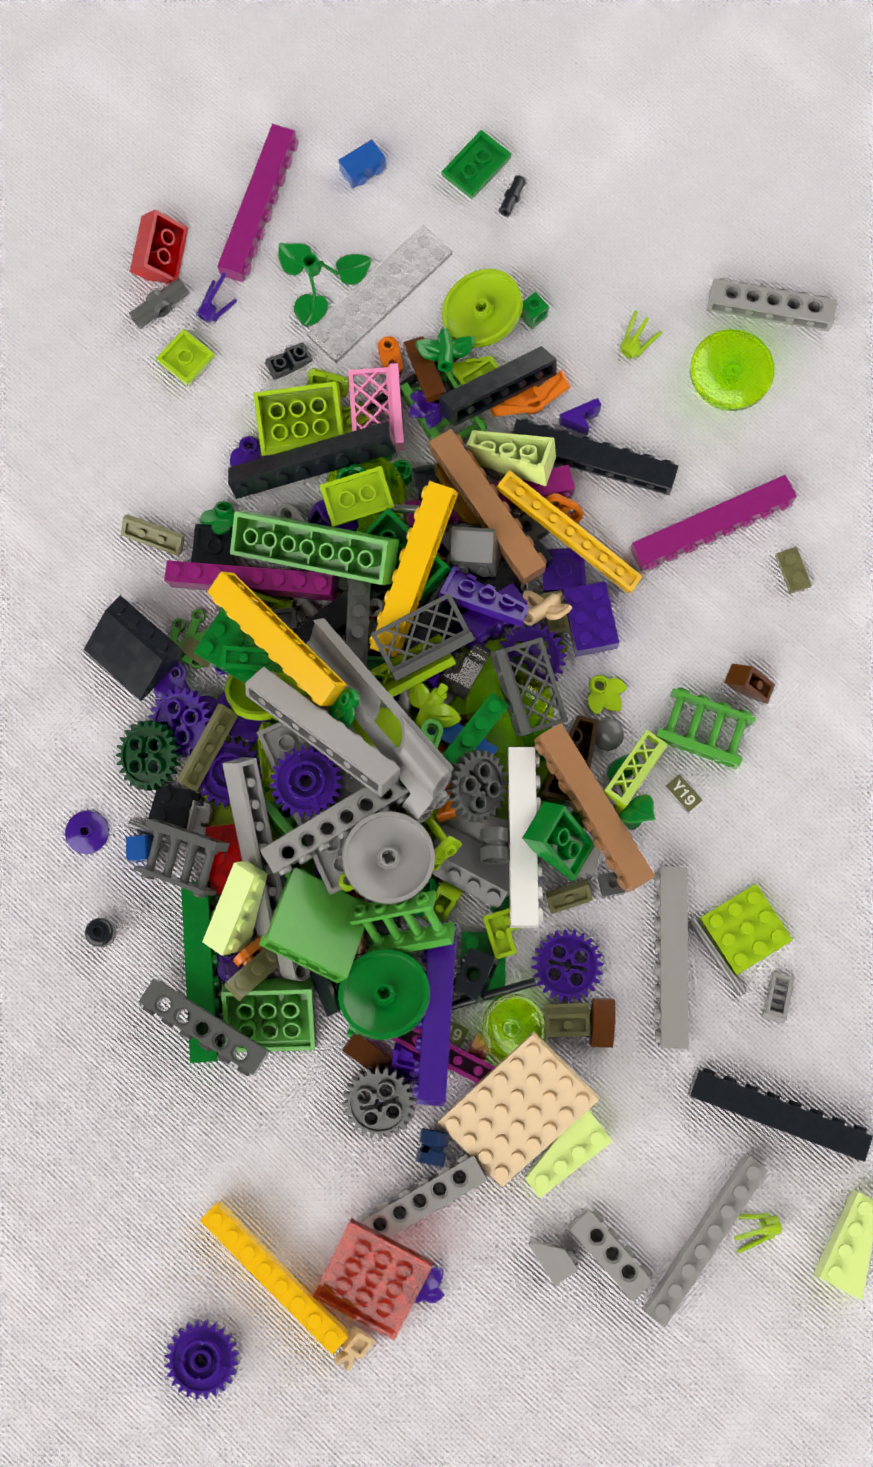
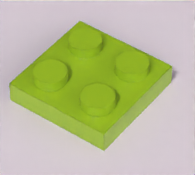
M183 329L156 357V360L186 386H189L215 358V355Z

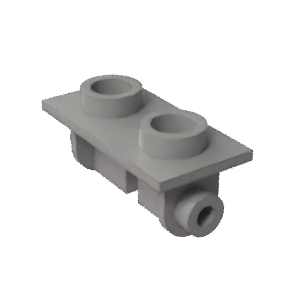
M193 800L187 829L206 835V828L202 826L203 823L210 824L214 810L212 809V804Z

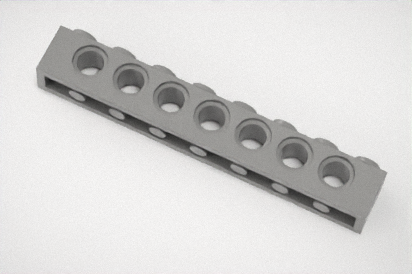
M399 780L389 789L393 793L389 799H382L365 786L260 851L275 876L278 874L283 876L293 870L291 866L298 862L303 864L312 858L311 854L317 850L323 852L332 846L331 842L339 838L341 841L348 837L350 830L364 818L375 813L390 811L389 807L396 802L398 805L404 803L411 793L407 788L400 786ZM363 801H371L373 808L370 811H363L360 808ZM343 813H352L354 815L353 820L350 823L342 822L341 816ZM325 824H331L334 826V831L330 835H324L321 832L322 827ZM305 836L314 837V844L312 846L305 847L302 845V840ZM288 847L295 850L294 856L290 859H285L282 855L284 849Z

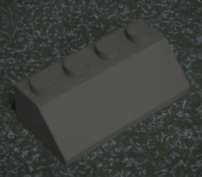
M443 822L440 828L446 837L452 836L462 843V846L453 856L447 858L439 869L433 871L432 874L498 909L510 890L509 862L504 864L480 862V848L484 846L480 843V840ZM434 837L432 843L435 849L440 845V842Z

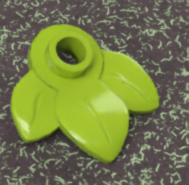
M603 675L592 677L589 682L591 693L588 697V705L591 711L596 715L603 708L619 712L622 707L619 694L627 690L625 683L618 678L608 679ZM601 683L603 689H597L595 684Z

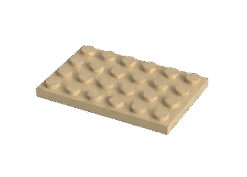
M532 1032L439 1118L437 1123L470 1156L474 1155L478 1164L503 1187L597 1103L599 1096L535 1032Z

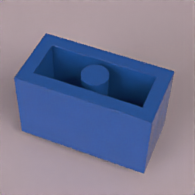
M372 139L338 160L339 170L352 189L362 186L368 179L380 175L386 169V158Z

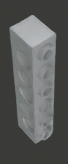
M720 278L713 279L707 311L829 332L834 323L837 300L831 299L828 296L818 297L805 292L795 293L787 289L777 290L765 285L754 286L746 282L737 283ZM731 294L735 298H729L727 295ZM747 298H753L755 302H751ZM768 302H774L776 305H770ZM788 305H793L796 309H792ZM809 308L816 310V312H811Z
M466 1153L456 1159L457 1164L450 1168L448 1165L443 1166L436 1171L437 1176L429 1179L428 1176L416 1183L418 1187L409 1191L406 1188L396 1194L398 1199L390 1203L389 1200H386L376 1206L378 1209L376 1212L369 1214L367 1211L357 1217L358 1222L355 1223L354 1228L366 1250L369 1251L486 1182L487 1177L474 1155L469 1156ZM458 1170L466 1174V1179L462 1183H457L453 1179V1174ZM437 1182L444 1183L446 1186L445 1193L436 1194L433 1190L434 1184ZM423 1194L426 1197V1203L423 1206H417L413 1201L415 1195ZM396 1206H403L406 1209L404 1217L398 1218L394 1215L393 1210ZM379 1217L386 1221V1227L381 1230L374 1226V1220Z

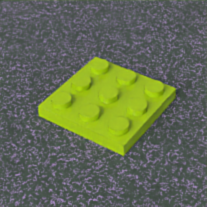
M757 883L699 918L735 975L740 974L793 941Z

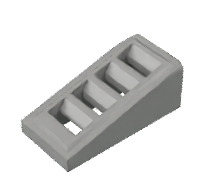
M772 972L762 1018L778 1023H784L787 1020L795 977ZM777 981L788 984L787 988L775 985V982ZM775 990L786 994L785 996H782L779 994H775L773 992ZM772 999L783 1002V1005L773 1003ZM770 1008L781 1011V1013L770 1010Z

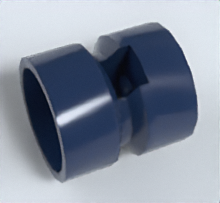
M421 1128L419 1142L422 1146L417 1149L415 1161L443 1167L446 1158L444 1148L448 1147L450 1135L442 1131Z

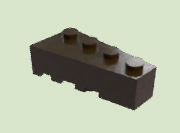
M577 715L570 721L566 731L589 769H591L599 720ZM548 770L537 797H540L542 801L571 807V800L559 788L557 777Z

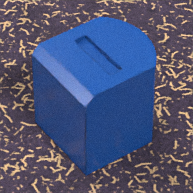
M152 836L126 837V859L133 863L147 862L152 846Z

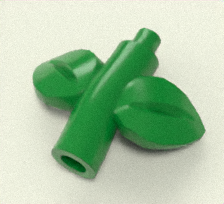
M442 328L437 336L438 341L430 339L416 341V347L425 359L438 360V369L440 371L448 372L453 368V357L463 358L470 353L475 343V337L464 336L452 341V335L448 332V329Z

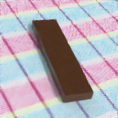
M421 336L404 341V347L425 400L428 403L438 400L439 396L446 393L434 361L425 359L417 350L416 341L424 339Z

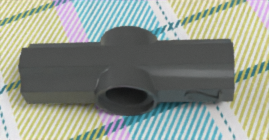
M177 278L162 290L156 289L150 292L146 297V301L128 314L136 326L141 329L156 317L162 318L169 314L173 305L189 295V291L181 279Z

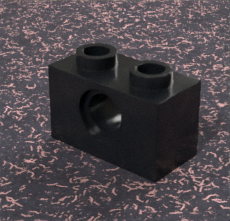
M470 948L469 953L466 952L461 964L463 967L460 974L457 973L454 977L453 990L482 1004L499 961L490 955ZM473 970H478L479 976L475 980H470V973Z

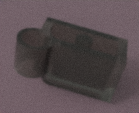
M476 642L470 654L464 651L460 653L456 651L453 656L456 664L452 668H447L442 675V679L445 680L443 684L448 687L447 692L465 700L492 650Z

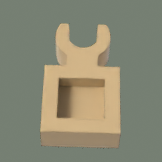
M355 1327L341 1345L344 1351L336 1354L334 1358L336 1365L339 1366L345 1361L343 1363L345 1370H350L354 1364L353 1360L355 1358L361 1360L375 1343L373 1336Z

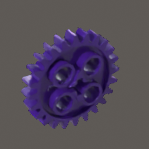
M537 623L535 628L527 625V629H524L523 626L519 627L520 631L518 632L512 628V636L505 634L508 641H500V644L504 647L503 649L514 646L517 642L524 643L542 637L543 641L548 645L547 655L551 656L549 661L555 680L558 681L555 674H563L559 666H566V663L561 661V658L566 657L567 654L560 653V650L564 649L565 645L558 646L557 643L561 638H553L555 631L548 634V626L540 630V625ZM535 644L531 645L527 654L533 652L534 656H539L540 654L536 650ZM515 651L507 653L510 662L517 665L519 661H513L512 658L521 657L522 655ZM523 660L522 662L527 666V671L531 672L535 662L533 664H530L529 660ZM536 668V670H535V672H534V675H535V676H537V677H539V678H541V679H543V680H544V678H545V676H546V674H547V673H545V674L539 673V672L537 671V668ZM516 674V683L524 686L528 675ZM531 678L527 688L531 687V690L535 692L536 687L540 688L542 683Z
M176 687V689H168V694L162 693V700H155L158 706L151 707L155 713L148 717L153 719V721H160L163 725H170V730L174 731L171 737H178L175 745L181 746L176 751L182 755L180 758H186L187 755H191L210 720L209 715L214 711L207 710L210 702H203L205 696L198 695L197 690ZM194 713H195V715H196V720H195V721H193V714H194ZM185 733H187V740H186V741H185V739H184Z
M564 929L563 936H560L559 932L555 931L554 939L548 934V943L541 940L540 944L543 948H535L539 956L532 957V960L536 961L537 965L531 966V969L537 970L538 973L534 974L533 977L540 978L537 986H545L543 993H546L548 990L551 991V999L557 994L559 1002L562 1001L564 996H566L568 1003L571 1002L572 996L579 1001L581 993L588 997L587 989L595 991L592 983H600L596 975H603V972L598 970V967L603 966L604 963L598 962L597 959L602 954H595L594 951L598 948V945L591 947L592 939L584 941V933L576 937V930H573L572 934L568 935L567 929ZM556 946L562 947L565 951V955L561 959L555 958L553 955V948ZM578 951L586 954V961L583 964L575 960V953ZM548 960L560 963L570 960V965L585 967L587 971L569 969L566 972L565 967L549 964ZM551 968H556L560 972V978L556 981L548 977V971ZM573 973H578L582 977V982L578 986L573 985L570 981V976Z

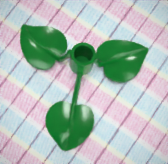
M279 243L278 248L279 261L285 273L296 276L304 268L310 279L312 295L304 294L294 304L295 316L302 326H312L318 323L327 313V300L324 296H316L313 279L314 276L321 272L322 267L335 275H340V280L344 284L356 285L366 277L372 262L368 256L349 254L337 260L336 268L338 271L326 265L323 260L319 261L317 256L305 244Z
M629 754L619 757L610 764L607 769V776L610 780H612ZM634 755L635 763L638 764V756ZM632 770L623 771L625 778L633 774ZM647 794L637 796L628 803L618 816L629 830H634L642 822L655 820L654 801ZM573 810L571 815L582 827V829H584L582 825V818L580 817L578 812L576 813Z

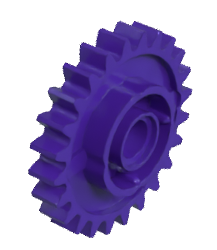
M233 738L231 743L228 744L225 739L199 789H204L201 793L203 797L209 795L207 799L209 803L215 800L216 807L223 803L225 809L231 804L222 763L237 758H256L258 752L256 750L250 752L252 749L250 744L244 747V742L241 740L236 745V740ZM256 758L260 780H262V774H260L261 766H259L260 759Z
M301 746L300 752H297L295 748H292V755L285 752V760L278 758L280 766H273L274 771L277 773L270 775V778L275 780L274 783L270 784V787L276 789L272 796L279 797L276 801L277 805L284 803L283 811L290 808L291 816L299 812V817L302 819L304 813H307L309 819H311L313 812L319 815L321 809L324 811L328 809V804L335 805L332 799L340 798L336 790L343 788L337 782L342 781L343 778L336 775L341 770L340 767L334 768L335 762L332 760L328 761L329 758L325 755L322 756L319 750L314 752L313 746L309 748V751H306L304 746ZM304 777H310L313 780L309 787H302L300 782Z
M198 1319L195 1321V1327L188 1322L186 1330L181 1327L178 1330L180 1336L173 1335L171 1339L174 1343L167 1345V1348L171 1351L164 1355L165 1358L170 1360L164 1365L165 1368L171 1369L167 1377H174L171 1385L179 1384V1393L184 1389L187 1390L186 1397H189L191 1393H195V1398L198 1400L202 1393L205 1399H208L210 1392L217 1396L218 1388L225 1391V1382L231 1384L233 1379L230 1375H236L238 1372L233 1367L240 1363L239 1360L234 1358L240 1353L239 1350L233 1349L237 1341L231 1342L232 1333L227 1335L224 1333L226 1326L218 1329L217 1321L210 1326L209 1319H206L203 1325H201ZM197 1354L206 1355L208 1359L207 1364H200L197 1361Z

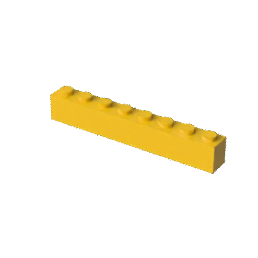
M429 481L428 486L424 487L421 495L423 499L421 506L417 507L414 514L415 523L413 528L411 527L407 533L406 539L408 542L406 548L401 550L399 561L401 562L398 569H395L392 575L393 584L391 590L386 592L384 598L386 604L383 611L381 610L378 614L376 631L417 610L458 492L454 489ZM406 621L400 623L398 633L408 635L412 623ZM396 626L390 628L389 630L395 631ZM385 631L377 636L381 644L390 646L394 634ZM371 635L369 640L370 648L379 651ZM396 635L393 648L402 650L406 638ZM384 648L385 652L388 655L389 649ZM392 650L390 656L397 657L401 653Z
M220 572L207 592L213 598V602L222 607L227 612V616L235 620L240 625V629L249 634L254 639V643L263 648L269 654L268 657L278 663L283 668V672L292 677L297 682V686L312 697L311 700L318 706H332L347 684L234 573Z
M221 1201L215 1203L199 1221L333 1355L348 1338L350 1332Z

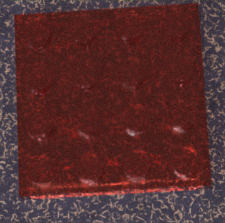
M351 1218L312 1297L395 1341L433 1267L434 1261Z

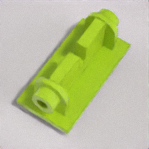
M316 368L309 369L307 385L336 381L340 386L341 397L346 398L349 390L348 377Z

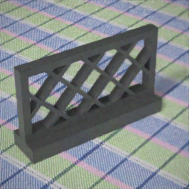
M450 593L371 633L394 681L475 640ZM446 599L451 605L449 616L437 612L439 603ZM436 605L434 611L429 609ZM423 611L433 614L429 626L417 622L419 614ZM453 611L457 618L452 617ZM416 615L415 621L409 620V618ZM436 615L448 618L445 630L432 627ZM450 620L459 622L463 631L458 634L447 632ZM406 621L413 624L410 636L398 633L400 623ZM416 625L428 628L425 641L413 637ZM396 626L395 631L389 630L390 628ZM431 630L443 633L441 642L437 645L427 642ZM385 631L394 634L391 645L381 644L377 635ZM446 634L452 636L445 640ZM396 635L409 639L405 651L393 648ZM411 640L424 644L421 653L415 655L408 652ZM426 645L433 646V647H431V648L425 650ZM384 648L389 649L388 655L385 652ZM392 650L404 654L402 663L394 667L389 659ZM407 655L413 656L412 658L405 661Z
M542 637L490 653L504 700L509 705L507 710L516 737L568 721ZM538 643L540 654L536 659L527 654L531 645ZM516 651L522 655L517 665L510 662L508 652ZM525 657L535 662L531 672L520 667ZM538 664L546 669L547 674L544 680L534 675ZM518 670L528 675L524 686L516 683L515 676ZM531 678L542 683L537 693L527 689ZM545 685L553 691L550 701L540 696ZM524 692L535 697L530 707L522 702ZM538 699L548 704L544 714L533 709ZM551 706L559 710L561 719L554 721L547 717ZM531 713L541 717L538 726L533 728L530 727L528 721Z

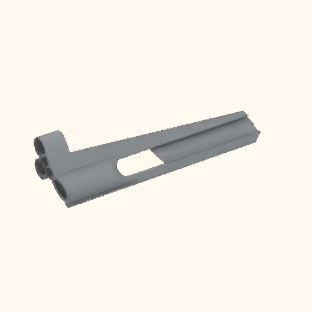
M324 618L313 620L315 625L311 638L306 642V645L347 684L346 688H352L359 693L360 702L358 707L354 709L356 720L381 754L395 761L400 767L399 778L411 793L404 802L403 808L411 818L419 823L424 822L429 818L434 809L442 807L450 798L449 794L445 791V787L451 778L452 765ZM381 700L401 723L402 741L399 747H396L375 723L379 714Z

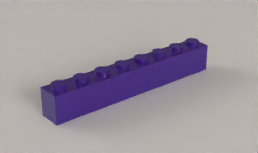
M456 930L452 945L429 948L422 951V963H425L424 972L430 987V1001L424 1017L417 1025V1028L421 1029L420 1037L416 1038L415 1051H419V1060L414 1062V1074L418 1075L417 1083L413 1082L412 1097H416V1104L443 1107L446 1102Z

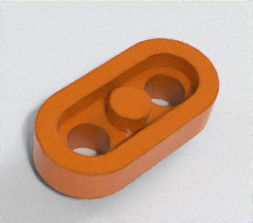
M383 337L378 342V352L382 368L390 367V363H398L400 376L403 372V362L398 342L393 337ZM386 344L392 345L390 348L385 347Z
M557 493L550 494L545 498L550 503L557 501L553 505L575 523L581 521L583 510L578 503Z
M262 936L244 948L233 959V962L238 967L245 966L255 955L265 949L259 945Z

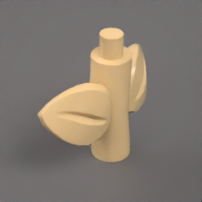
M524 590L522 596L528 603L527 606H529V611L524 621L529 626L545 617L549 620H557L565 616L572 609V606L569 604H561V601L564 600L562 593H552L545 599L528 590Z

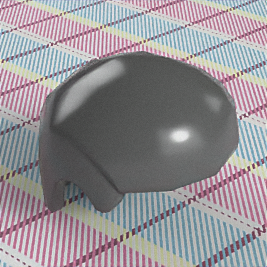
M605 717L598 719L595 745L599 749L606 751L617 749L624 739L622 725L613 718Z

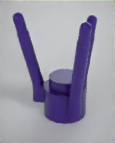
M225 272L222 273L217 283L215 280H212L202 304L196 312L197 316L207 323H210L211 320L216 322L223 313L237 302V299H233L217 313V307L211 303L226 277Z

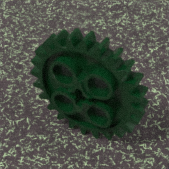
M153 720L138 721L137 725H130L131 730L124 731L127 737H120L123 745H117L121 753H117L116 756L120 757L121 761L116 764L122 765L123 768L119 773H126L124 781H130V786H137L138 790L145 791L159 790L160 787L167 786L166 781H173L171 774H178L174 768L175 766H181L176 761L177 758L182 757L176 751L181 746L175 745L178 737H171L174 731L167 730L168 725H163L160 721Z

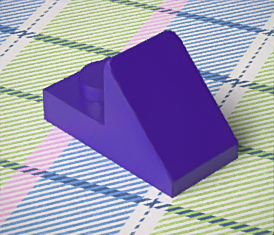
M596 398L561 413L559 416L560 426L588 435L589 425L586 419L591 420L599 415L601 410L599 399Z

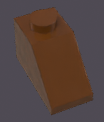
M733 663L724 682L735 692L768 704L775 687L772 681L753 666Z

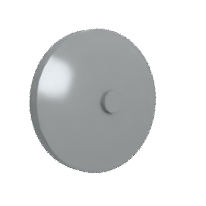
M398 812L375 813L357 823L349 833L343 849V868L352 887L363 897L382 904L400 903L417 895L429 881L435 863L433 843L427 831L415 819Z

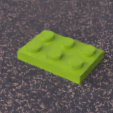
M382 466L319 485L332 527L384 512L386 508H394Z

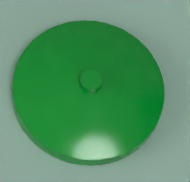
M381 949L366 953L352 963L347 979L340 982L338 999L344 1018L355 1031L368 1038L388 1040L405 1035L420 1023L428 1009L430 987L424 970L415 959L397 950Z

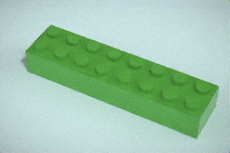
M251 511L234 512L230 554L386 585L393 583L392 575L396 569L399 540Z

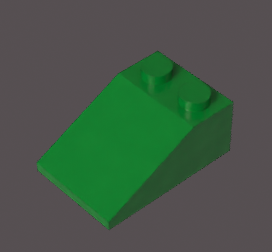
M543 802L522 837L533 852L572 881L576 879L595 846L594 842L565 806L549 802Z

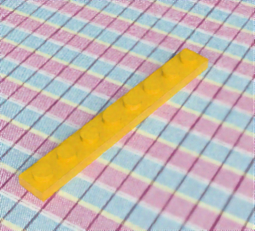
M510 470L496 486V489L627 594L634 590L643 577Z

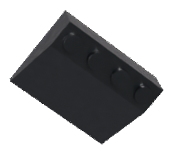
M121 595L105 610L83 649L140 701L186 655L172 639Z

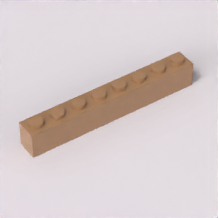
M449 429L429 441V450L481 526L495 530L501 555L522 585H525L545 572L546 559L541 552L537 553L534 549V542L529 535L525 536L521 530L523 528L520 521L511 516L508 504L500 500L496 487L488 483L485 471L481 467H477L471 451L465 450L463 440L459 434H454L452 429Z
M562 723L534 739L537 752L544 756L547 761L548 770L555 774L559 781V788L568 795L571 800L570 805L576 813H579L585 830L590 831L592 834L594 845L599 851L603 852L609 869L614 870L618 877L617 882L619 886L628 893L654 878L655 874Z

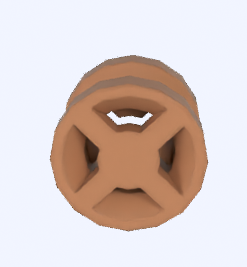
M477 1032L468 1053L477 1054L480 1059L485 1060L494 1040L490 1038L485 1039L482 1037V1034Z

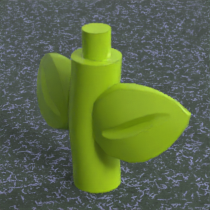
M421 682L410 688L409 700L414 707L420 709L414 721L419 729L428 719L438 720L443 728L451 727L461 720L460 715L454 708L443 703L447 698V685L441 683L431 693Z

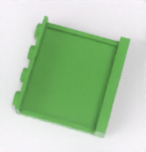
M294 867L292 871L285 874V877L288 878L269 929L261 937L259 945L339 983L348 977L365 928L362 923L350 924L349 919L352 908L366 903L361 898H354L346 894L344 890L329 895L323 879L315 878L304 869Z

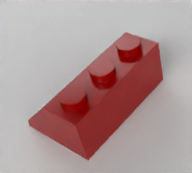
M156 209L142 215L130 272L147 281L170 284L179 276L188 227Z

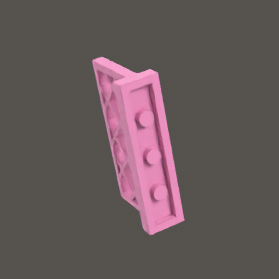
M398 363L390 364V367L348 370L352 431L357 430V428L369 427L372 422L379 424L380 422L376 418L383 411L389 416L388 421L395 437L396 451L405 450ZM378 374H386L387 380L381 386L373 380ZM353 376H363L367 380L359 387L354 383ZM369 383L378 388L372 396L363 391ZM380 392L388 396V400L383 405L375 400ZM360 393L368 399L362 407L355 403V399ZM371 402L380 408L373 416L365 411ZM361 413L370 419L363 427L356 422Z

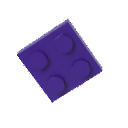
M571 548L547 549L553 560L551 566L546 568L542 574L543 593L558 590L563 592L564 589L586 585L585 559Z

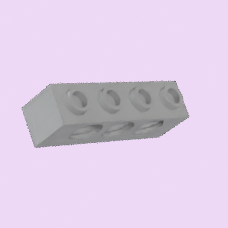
M587 1208L568 1228L626 1295L634 1301L653 1283L649 1278L652 1273L643 1263L639 1266L633 1258L636 1255L627 1245L623 1248L619 1244V1235L611 1227L608 1230L602 1224L604 1218L596 1209L591 1212ZM593 1229H600L602 1231V1237L597 1241L590 1238V1233ZM609 1247H616L618 1254L614 1258L606 1257V1250ZM625 1265L633 1266L634 1270L630 1276L622 1275V1268Z

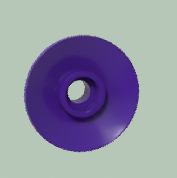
M82 811L75 814L68 821L65 829V838L68 845L74 851L81 854H92L99 851L105 845L109 836L106 820L100 814L93 811ZM83 828H88L89 832L87 835H82Z

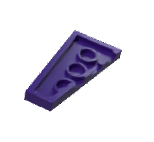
M453 565L440 591L439 598L450 593L455 604L522 627L528 614L529 606L506 593L503 595L496 592L495 587L490 584L483 585L476 581L477 577L470 573L465 575L460 572L459 567Z

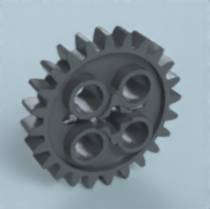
M471 750V752H464V757L458 756L459 763L452 764L455 770L451 772L452 778L448 782L450 787L445 790L451 792L448 801H453L450 808L456 809L455 815L461 816L462 820L474 823H483L484 820H490V815H497L495 809H502L500 801H506L502 795L508 792V790L504 789V785L508 784V781L503 780L507 772H501L504 764H498L499 758L493 757V753H487L485 750Z
M379 1065L376 1066L375 1071H372L371 1067L367 1066L366 1074L359 1070V1078L353 1075L351 1078L352 1083H347L346 1085L349 1091H344L343 1097L346 1100L342 1102V1106L348 1107L344 1110V1115H351L348 1118V1124L355 1122L353 1130L362 1128V1136L367 1131L370 1132V1139L373 1138L374 1134H378L379 1140L382 1139L383 1133H386L388 1138H391L392 1131L399 1134V1126L406 1129V1121H412V1116L409 1113H415V1107L412 1105L416 1103V1098L410 1097L412 1096V1089H408L411 1082H403L404 1074L399 1077L396 1076V1068L391 1073L388 1072V1065H386L384 1071L380 1070ZM384 1084L390 1085L392 1090L384 1092L381 1086ZM367 1091L371 1096L365 1099L359 1093ZM376 1099H379L380 1102H383V1105H379L378 1102H375ZM389 1106H396L399 1111L391 1113L387 1108ZM373 1112L377 1115V1118L371 1120L366 1114Z

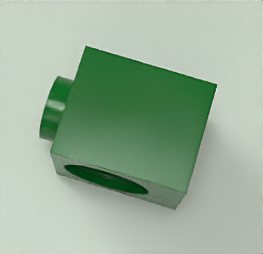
M536 291L523 301L521 318L531 329H534L548 317L549 305Z

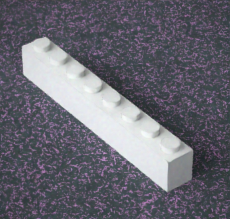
M508 747L510 928H537L539 922H543V910L538 908V900H542V886H538V877H542V864H538L537 854L532 851L522 837L540 809V797H536V789H540V775H536V767L540 765L539 754H535V747Z

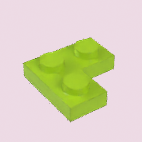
M510 908L483 916L482 919L494 958L500 959L517 954L511 931L521 928H510Z

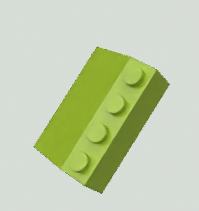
M336 381L253 392L262 456L277 454L344 434L340 386Z

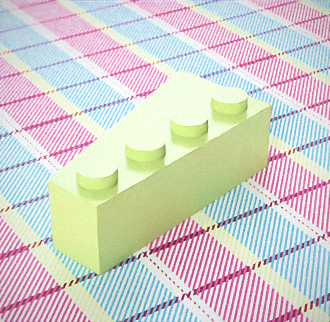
M472 430L467 443V449L471 451L480 467L504 474L510 470L520 479L544 486L547 485L556 459L555 441L551 437Z
M249 861L235 862L233 864L203 939L204 944L222 956L240 952L250 945L267 878L266 872Z
M588 1110L548 1146L525 1175V1179L537 1196L541 1198L613 1141L590 1110Z
M851 1190L813 1273L820 1279L860 1300L863 1299L873 1244V1199L855 1190Z

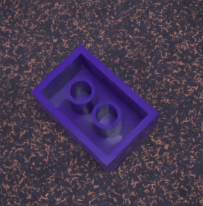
M606 581L564 589V604L572 606V609L567 613L575 657L617 649L620 642Z
M513 583L498 592L501 595L506 593L526 605L528 604ZM468 610L462 614L469 631L472 632L475 640L465 645L469 652L475 648L477 650L481 649L487 644V640L492 637L494 639L500 637L509 626L511 628L516 626L473 610ZM459 622L455 629L456 634L463 631Z

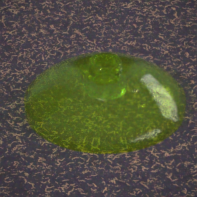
M503 995L494 1000L485 1011L482 1020V1036L489 1051L500 1060L508 1056L532 1032H535L543 1041L545 1040L544 1015L539 1006L524 995ZM507 1025L511 1028L509 1033L506 1031Z

